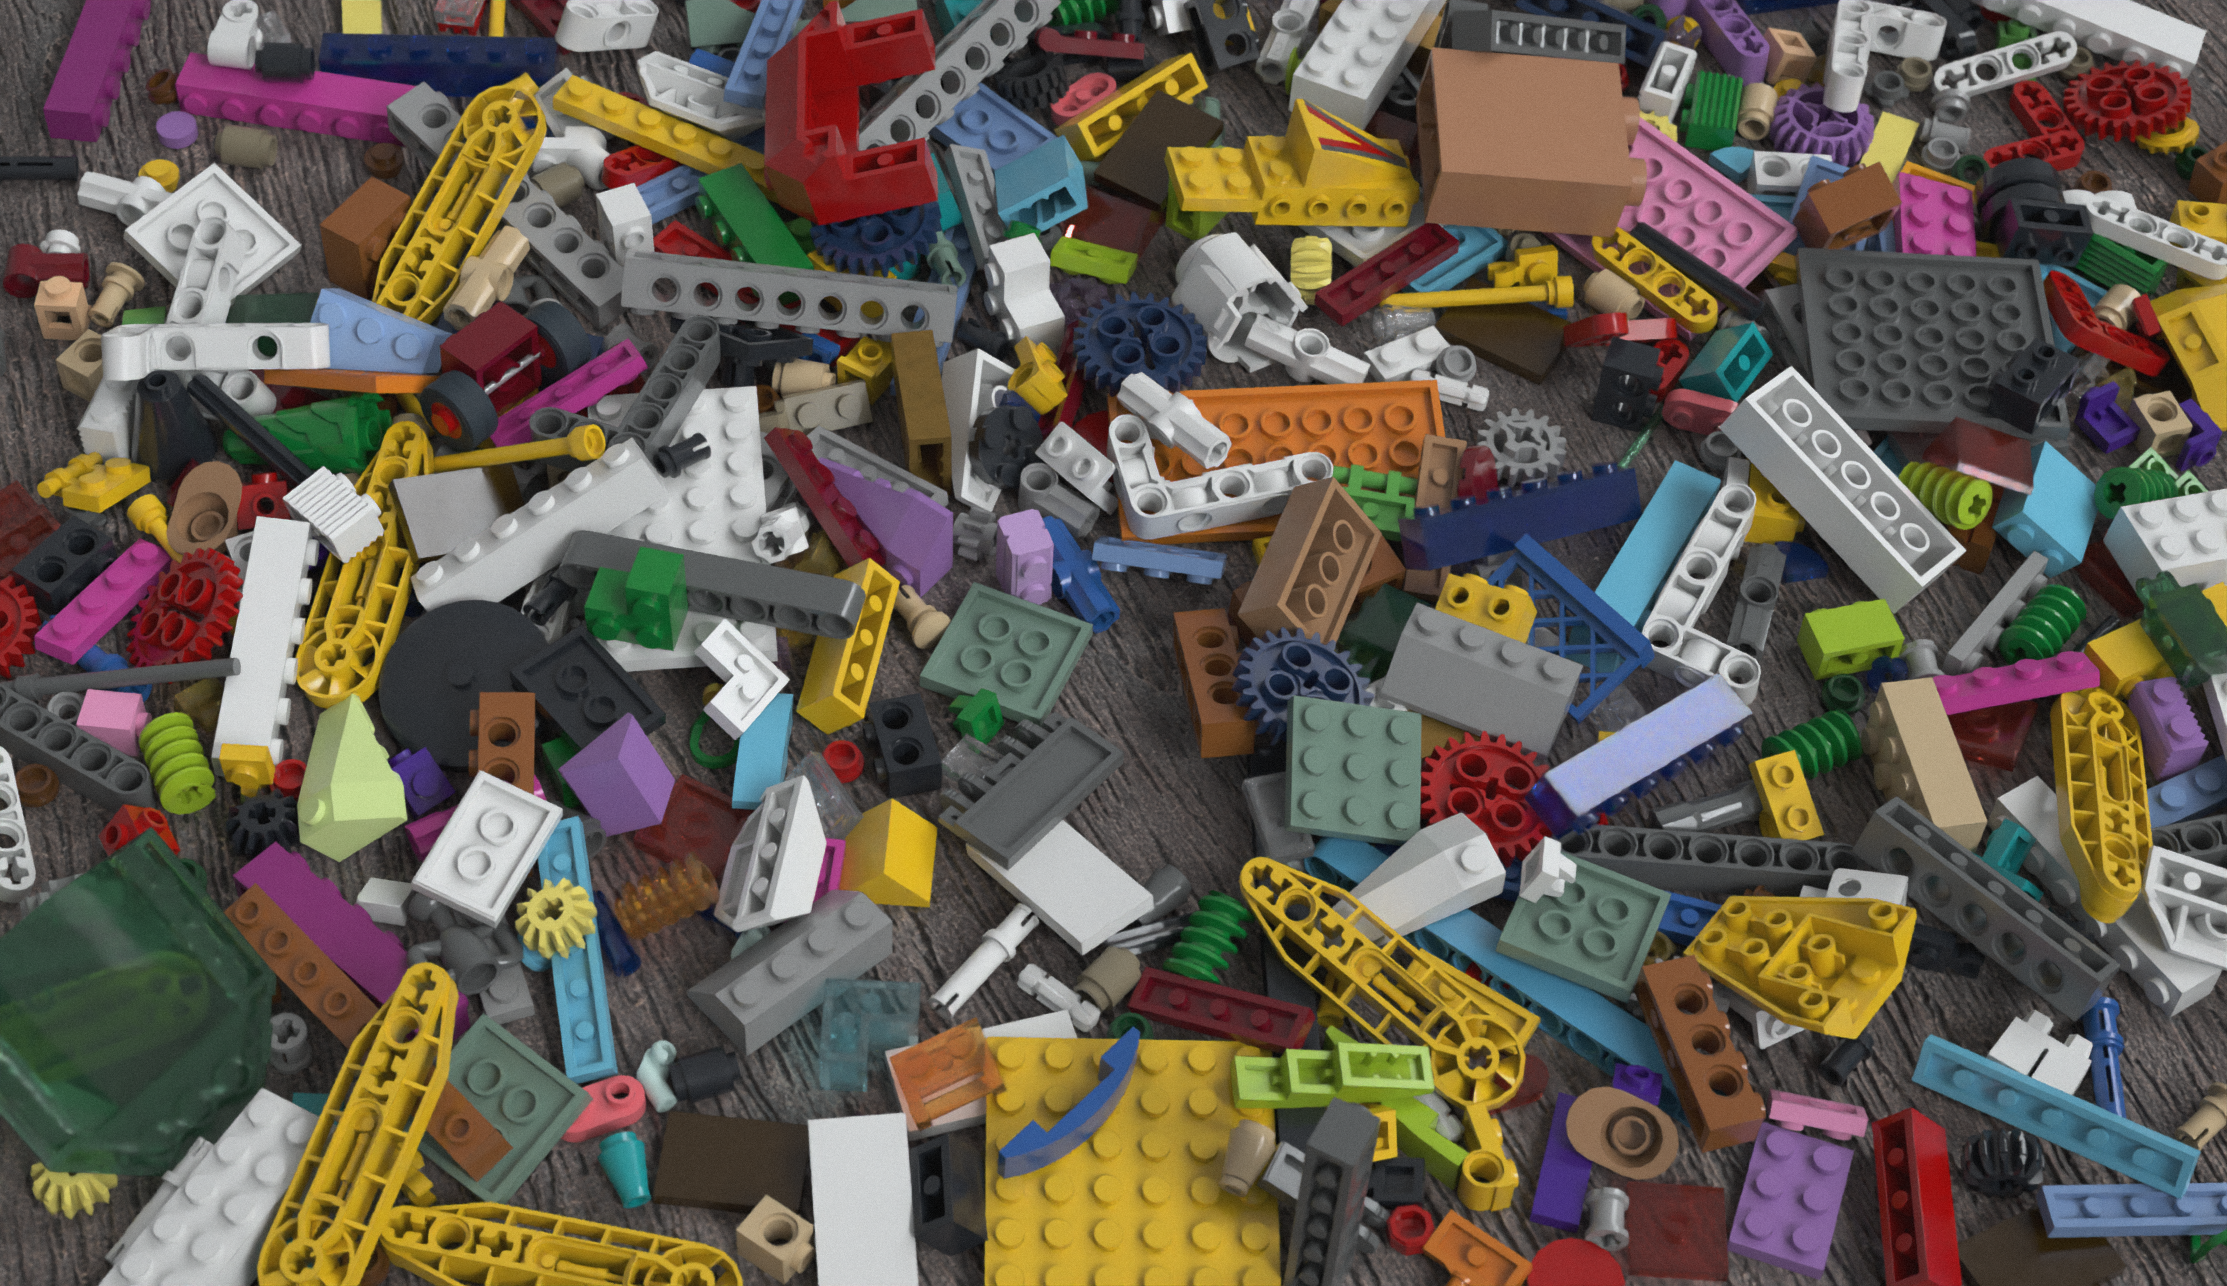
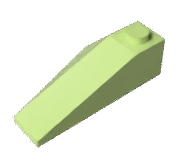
M351 694L345 700L320 713L297 803L300 842L338 862H341L407 821L403 782L399 774L392 771L387 759L389 755L385 747L378 744L374 736L375 727L359 696Z

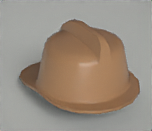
M219 461L205 462L193 468L183 479L177 493L166 533L169 545L178 554L184 555L185 552H189L193 555L199 547L204 551L210 547L215 551L224 553L227 550L226 539L238 536L236 516L241 501L242 483L239 474L230 465Z
M1608 1086L1591 1088L1579 1095L1568 1111L1566 1119L1567 1135L1575 1150L1587 1159L1622 1176L1636 1180L1654 1178L1665 1172L1676 1158L1679 1141L1677 1129L1671 1118L1658 1107L1623 1090Z

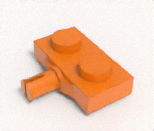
M1451 1209L1423 1247L1424 1254L1443 1266L1450 1274L1451 1279L1446 1286H1521L1533 1269L1531 1262Z

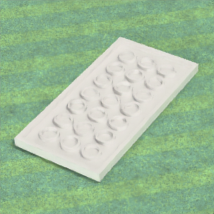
M757 387L703 389L669 447L692 437L695 433H701L707 442L694 447L693 451L710 445V458L703 459L681 470V475L677 478L670 476L664 478L659 474L668 495L607 534L770 565L767 559L756 556L752 541L757 537L759 528L762 526L759 516L766 514ZM639 393L604 395L597 404L588 407V418L619 427ZM688 610L674 651L659 648L648 649L638 644L617 640L607 641L597 637L598 642L626 672L702 667L707 665L694 651L726 619L771 662L778 661L775 627Z

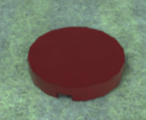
M1470 445L1463 452L1459 464L1460 469L1466 468L1465 479H1459V484H1457L1458 506L1461 518L1465 525H1469V529L1486 530L1492 524L1497 506V469L1494 456L1489 447L1485 445Z

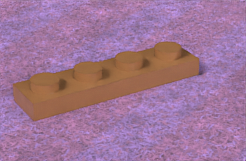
M1429 434L1424 436L1406 560L1407 571L1402 590V596L1438 602L1450 573L1458 514L1457 484H1459V479H1462L1463 469H1460L1459 464L1463 452L1466 450L1467 441Z

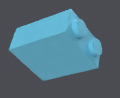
M1064 135L995 170L998 214L1007 228L1010 220H1016L1037 227L1042 232L1088 208L1083 165Z
M2044 441L2015 457L1992 528L2025 557L2028 558L2034 550L2047 557L2049 561L2044 573L2052 578L2082 563L2098 511L2094 499L2096 485L2048 442Z

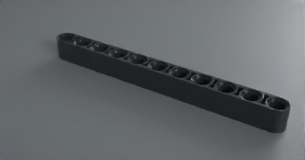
M1254 743V754H1246L1253 858L1267 857L1305 873L1301 833L1284 831L1286 743H1277L1274 746L1270 743ZM1269 877L1265 881L1255 879V889L1263 885L1273 892ZM1274 893V899L1276 904V901L1279 896ZM1301 904L1292 905L1287 909L1285 915L1292 921L1304 920L1308 917V907ZM1264 917L1270 929L1274 932L1277 927ZM1258 923L1264 996L1311 1008L1316 1018L1301 1050L1320 1051L1315 990L1284 964ZM1285 935L1279 941L1287 956L1304 969L1312 959L1307 952ZM1272 1052V1058H1281L1283 1055ZM1325 1107L1274 1108L1276 1146L1281 1141L1287 1142L1305 1154L1306 1145L1323 1117Z

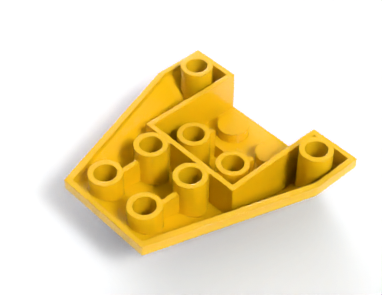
M2227 284L2178 289L2151 300L2150 303L2162 329V332L2156 339L2164 338L2192 389V400L2211 417L2212 421L2222 431H2226Z
M1730 896L1683 954L1684 957L1695 955L1702 971H1706L1711 977L1783 1023L1822 1034L1857 1039L1902 979L1917 913L1915 908L1875 898Z

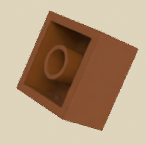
M1880 161L1866 167L1865 163H1861L1847 170L1843 174V178L1831 183L1829 179H1825L1811 186L1807 190L1808 194L1805 200L1799 204L1800 208L1792 222L1797 227V231L1806 248L1842 250L1884 231L1902 202Z
M370 177L319 224L330 282L364 299L370 300L373 297L380 261L412 206L409 195L374 177ZM415 227L413 228L404 246H408L409 242L411 241L414 233L416 232ZM399 255L390 269L388 280L401 258Z

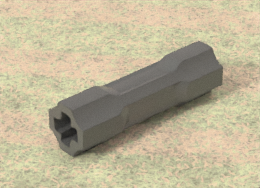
M1752 779L1738 783L1733 789L1690 802L1678 801L1649 810L1646 822L1649 829L1706 833L1742 821L1759 820L1760 812L1764 809Z

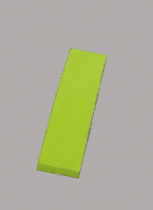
M1331 1025L1325 1032L1322 1051H1332L1337 1042H1359ZM1414 1097L1376 1102L1396 1110L1397 1147L1409 1158H1424L1426 1171L1453 1190L1459 1183L1463 1162L1469 1153L1435 1131L1439 1113Z
M1337 1042L1332 1051L1286 1049L1281 1058L1235 1056L1230 1063L1234 1108L1284 1109L1328 1107L1334 1097L1347 1103L1361 1104L1432 1094L1435 1090L1428 1046Z

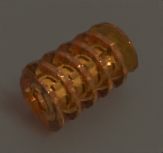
M691 851L685 855L686 868L677 859L669 862L670 875L663 867L655 868L653 870L654 882L648 875L642 874L637 878L638 888L629 881L622 884L621 892L623 898L615 899L614 908L620 925L632 939L639 941L645 938L648 933L659 932L663 929L664 925L672 926L680 918L687 919L695 914L696 910L704 911L711 906V903L718 904L720 896L717 883L707 865L701 861L696 853Z

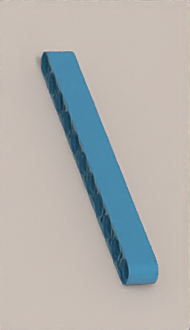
M1323 836L1303 859L1304 868L1310 876L1351 892L1389 857L1365 841ZM1468 908L1402 936L1419 950L1420 948L1424 949L1463 973H1466L1472 961L1475 962L1482 971L1479 975L1483 979L1481 981L1482 984L1492 975L1493 978L1489 982V988L1539 1016L1541 1023L1537 1028L1611 1077H1613L1616 1063L1626 1066L1641 1065L1647 1067L1652 1072L1663 1074L1661 1095L1656 1107L1691 1129L1647 1025L1590 988L1496 952L1497 944L1503 931ZM1507 983L1510 985V988L1508 990L1502 986ZM1712 1089L1717 1095L1727 1096L1723 1091Z

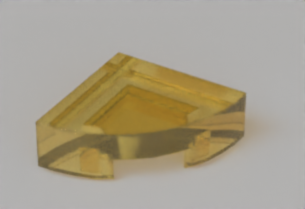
M2130 367L2123 368L2094 385L2100 388L2115 381L2120 387L2115 403L2126 414L2132 403L2134 386L2137 385L2134 369Z

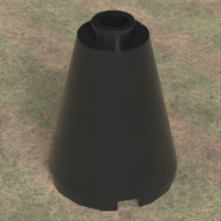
M156 370L140 379L137 384L131 448L133 462L149 466L151 482L157 483L156 479L169 480L170 485L173 484L191 459H194L199 464L213 462L212 459L215 453H218L216 436L179 377L170 371Z

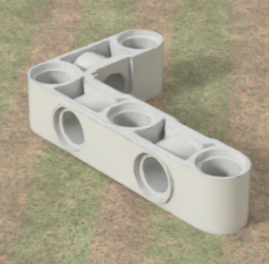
M570 0L566 3L555 40L564 48L576 52L642 48L648 44L659 9L651 0Z
M1840 0L1827 47L1823 84H1825L1824 105L1838 112H1853L1858 108L1869 66L1867 61L1870 51L1905 58L1919 57L1926 61L1936 60L1947 25L1946 19L1931 12L1872 1ZM1883 26H1893L1897 31L1884 33L1880 28Z
M216 215L208 216L197 224L165 324L226 322L231 305L229 300L237 274L240 273L246 253V244L241 236L222 217ZM175 336L172 340L173 351L180 357H189L191 354L189 341L184 337ZM166 370L176 374L186 390L187 384L195 375L203 374L207 376L252 417L272 414L276 407L275 394L252 371ZM190 394L204 418L219 420Z
M326 323L119 325L101 335L103 379L110 381L142 379L148 373L155 370L322 369L330 367L329 324ZM175 336L184 337L189 341L191 345L189 357H180L173 351L172 340ZM260 336H270L275 340L278 347L275 356H265L259 351L257 343Z
M1130 414L1116 417L1109 426L1107 458L1116 465V470L1113 473L1116 492L1121 499L1132 533L1145 540L1195 532L1281 514L1295 486L1314 482L1308 480L1307 477L1322 480L1333 475V464L1327 456L1318 452H1307L1284 456L1282 460L1257 465L1249 463L1204 472L1202 476L1170 482V480H1165L1164 477L1159 475L1154 459L1155 447L1152 446L1147 427L1140 418ZM1121 440H1129L1133 443H1123ZM1224 494H1233V495H1236L1237 497H1236V498H1230V497L1225 496ZM1150 510L1155 512L1156 514L1148 515L1143 513L1142 511Z
M1730 483L1719 491L1708 513L1699 523L1664 585L1653 611L1642 630V634L1650 642L1660 640L1669 644V646L1664 648L1655 647L1651 644L1655 658L1646 667L1690 689L1699 691L1733 707L1747 706L1755 699L1761 675L1760 665L1752 656L1694 629L1693 626L1700 614H1705L1727 575L1729 562L1737 547L1743 546L1744 539L1751 528L1756 506V496L1750 487L1742 483ZM1729 507H1737V508H1740V509L1743 510V511H1742V512H1732V511L1728 510L1727 508H1729ZM1692 573L1703 574L1707 578L1698 580L1692 578L1689 575ZM1743 677L1748 683L1737 684L1731 681L1730 678Z

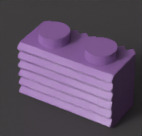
M2174 677L2138 682L2135 684L2136 688L2132 690L2133 694L2130 695L2131 699L2128 700L2129 704H2127L2137 718L2141 730L2143 753L2158 782L2167 781L2197 767L2209 741L2204 739L2205 734L2200 732L2202 727L2198 726V720L2193 718L2195 713L2190 711L2191 706L2186 704L2188 700L2183 698L2184 692L2180 691L2181 686L2176 684L2178 679Z

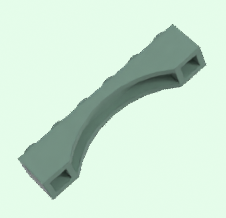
M686 0L684 6L689 49L698 48L711 54H717L722 51L721 46L736 44L737 48H742L755 13L740 8L730 0ZM856 0L846 8L841 9L846 25L918 10L917 0ZM812 19L798 20L791 39Z

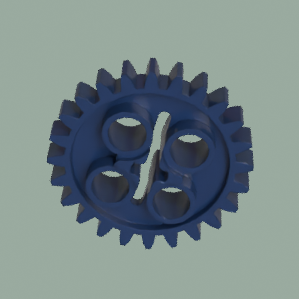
M935 201L920 206L886 211L882 214L848 219L843 222L824 225L811 222L810 234L817 255L823 256L826 266L834 263L836 272L840 273L848 268L850 274L858 275L860 271H865L866 276H873L874 271L880 270L885 278L888 277L889 268L892 267L900 273L904 272L903 263L906 261L917 265V253L923 255L930 254L928 244H936L938 242L936 232L942 231L940 222L942 216L939 203Z
M1132 292L1131 299L1127 301L1121 295L1115 294L1114 304L1101 299L1100 310L1089 307L1087 317H1079L1078 328H1074L1072 355L1076 357V368L1084 369L1083 379L1086 381L1096 378V390L1109 386L1111 397L1120 392L1121 383L1131 373L1138 374L1140 372L1147 375L1165 390L1168 389L1172 393H1180V384L1191 387L1193 376L1200 377L1202 365H1205L1207 336H1203V325L1195 324V314L1183 315V304L1176 305L1173 308L1169 307L1168 297H1165L1158 303L1154 302L1153 293H1149L1145 300H1139L1137 293Z
M1281 627L1276 636L1268 630L1261 640L1255 637L1249 647H1245L1232 674L1237 678L1232 686V690L1241 693L1235 703L1236 706L1249 708L1244 716L1245 721L1257 720L1260 723L1256 729L1257 734H1262L1266 731L1272 734L1271 745L1274 746L1280 740L1286 742L1287 748L1288 700L1294 695L1370 706L1375 697L1373 693L1365 691L1371 682L1370 679L1357 676L1363 666L1361 664L1349 665L1347 662L1350 656L1349 651H1344L1340 654L1334 651L1336 641L1331 640L1325 646L1320 643L1318 632H1315L1311 639H1307L1302 628H1298L1294 636L1291 637L1285 627Z

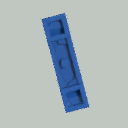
M1132 1027L1100 1057L1098 1080L1101 1083L1054 1127L1046 1132L1032 1120L999 1151L997 1173L1001 1177L1006 1179L1027 1174L1059 1160L1085 1142L1107 1120L1123 1097L1135 1068L1140 1040V1032L1135 1027Z

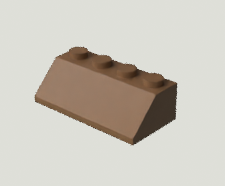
M1334 477L1293 488L1237 614L1260 640L1266 631L1269 630L1276 636L1281 627H1285L1291 637L1294 636L1298 628H1302L1307 639H1311L1314 633L1318 632L1321 644L1326 646L1331 640L1337 642L1382 533Z

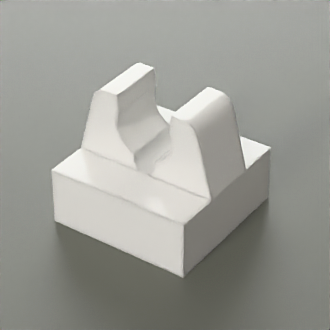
M1545 836L1522 861L1519 897L1534 903L1543 894L1561 897L1564 894V882H1575L1577 865L1561 854L1560 842Z

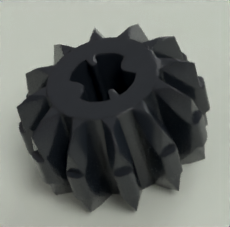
M259 787L256 796L250 798L241 794L240 805L229 807L228 821L225 822V833L237 857L246 856L250 862L274 842H277L289 853L292 852L291 847L302 846L299 834L297 802L293 796L284 798L279 788L269 795H265L264 791Z
M2002 1127L1998 1131L1985 1129L1981 1135L1967 1137V1143L1962 1146V1155L1960 1156L1961 1171L1964 1175V1181L1968 1183V1187L1972 1191L1982 1192L1986 1197L1992 1195H2000L2002 1198L2006 1195L2020 1197L2024 1191L2032 1192L2038 1189V1183L2043 1181L2045 1161L2044 1155L2041 1152V1145L2037 1143L2035 1136L2023 1134L2022 1130L2005 1131Z

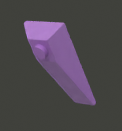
M822 457L818 459L821 464L825 465L832 472L835 478L834 485L840 494L855 507L857 511L856 518L864 530L871 533L879 544L878 551L886 561L882 568L900 581V589H902L901 586L910 585L921 598L953 567V512L914 489L908 488L902 493L891 489L892 487L888 480L878 478L875 482L865 480L857 469Z

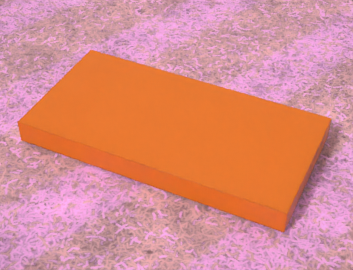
M323 368L264 369V384L367 393H421L425 387L439 378V376Z

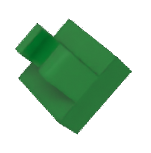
M983 688L974 697L958 695L948 707L950 712L958 714L953 726L961 732L965 748L978 753L985 748L1005 724L996 693Z

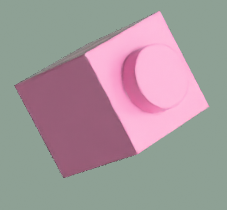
M87 689L76 727L128 756L138 757L140 750L139 736L144 727L152 721V715L146 712L141 694Z

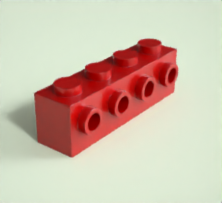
M1912 1107L1872 1122L1887 1286H1962L1945 1129Z

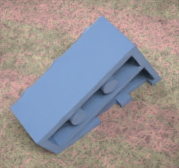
M339 288L321 289L310 323L329 324L330 367L323 369L417 374L438 373L441 367L439 346L452 335L449 332Z

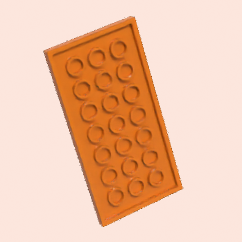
M1437 380L1180 391L1185 397L1193 400L1194 405L1204 419L1229 436L1232 445L1227 453V458L1218 467L1213 466L1206 469L1177 446L1171 449L1157 439L1150 438L1152 446L1155 447L1154 459L1159 475L1164 477L1165 480H1170V482L1202 476L1204 472L1249 463L1257 465L1282 460L1284 456L1307 452L1324 454L1330 459L1333 467L1335 465L1350 468L1351 464L1364 466L1366 471L1388 474V471L1392 470L1402 472L1401 476L1418 479L1422 443L1425 434L1445 437ZM1107 394L1109 426L1118 416L1133 415L1120 404L1117 395L1111 397L1110 394ZM1121 440L1123 443H1133L1129 440ZM1307 477L1308 480L1318 481L1316 478ZM1339 483L1342 487L1348 486V484ZM1361 487V490L1385 493V490ZM1116 492L1121 542L1132 540L1157 544L1253 540L1272 536L1282 515L1281 513L1195 532L1145 540L1132 533L1121 499ZM1399 493V496L1415 498V495ZM1224 494L1225 496L1230 497V498H1236V497H1237L1236 495H1233V494ZM1150 510L1142 511L1143 513L1148 515L1156 514L1155 512ZM1457 516V521H1456V529H1457V525H1458V516Z

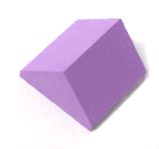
M629 712L558 769L588 815L600 821L601 828L606 832V837L661 824L675 782L665 763L634 716Z

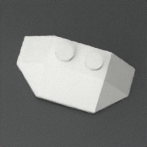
M654 51L637 60L636 69L649 105L652 108L732 142L765 125L766 101L762 110L752 107L745 108L738 104L724 101V89L729 79L728 77L658 51Z
M804 775L767 787L760 798L762 804L748 817L731 845L714 916L737 933L775 925L811 913L827 843L809 780Z
M2153 845L2149 847L2141 892L2167 952L2227 971V869Z

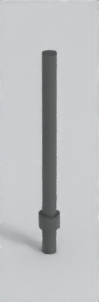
M226 658L41 677L35 673L19 675L16 680L1 681L0 684L30 701L41 700L43 695L58 694L60 692L87 691V689L99 690L238 676L241 672V664L238 658Z

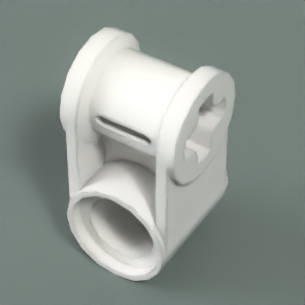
M231 0L225 4L216 27L212 30L208 40L207 55L210 65L252 69L255 63L256 50L259 49L263 41L262 32L257 28L256 21L259 10L255 2L252 0Z

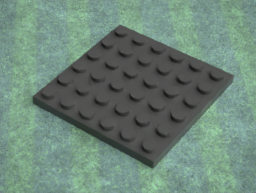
M1797 247L1795 265L1810 386L1851 429L2067 440L2070 424L2065 397L2032 435L1987 413L1992 396L1987 393L1988 387L1997 372L2001 371L2004 373L2008 369V365L2018 349L2024 351L2035 338L2055 346L2039 260Z

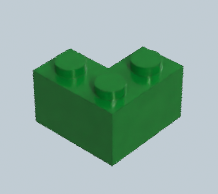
M640 546L631 572L599 567L584 606L587 630L593 636L607 641L617 640L638 644L648 649L659 648L674 651L688 613L684 554Z

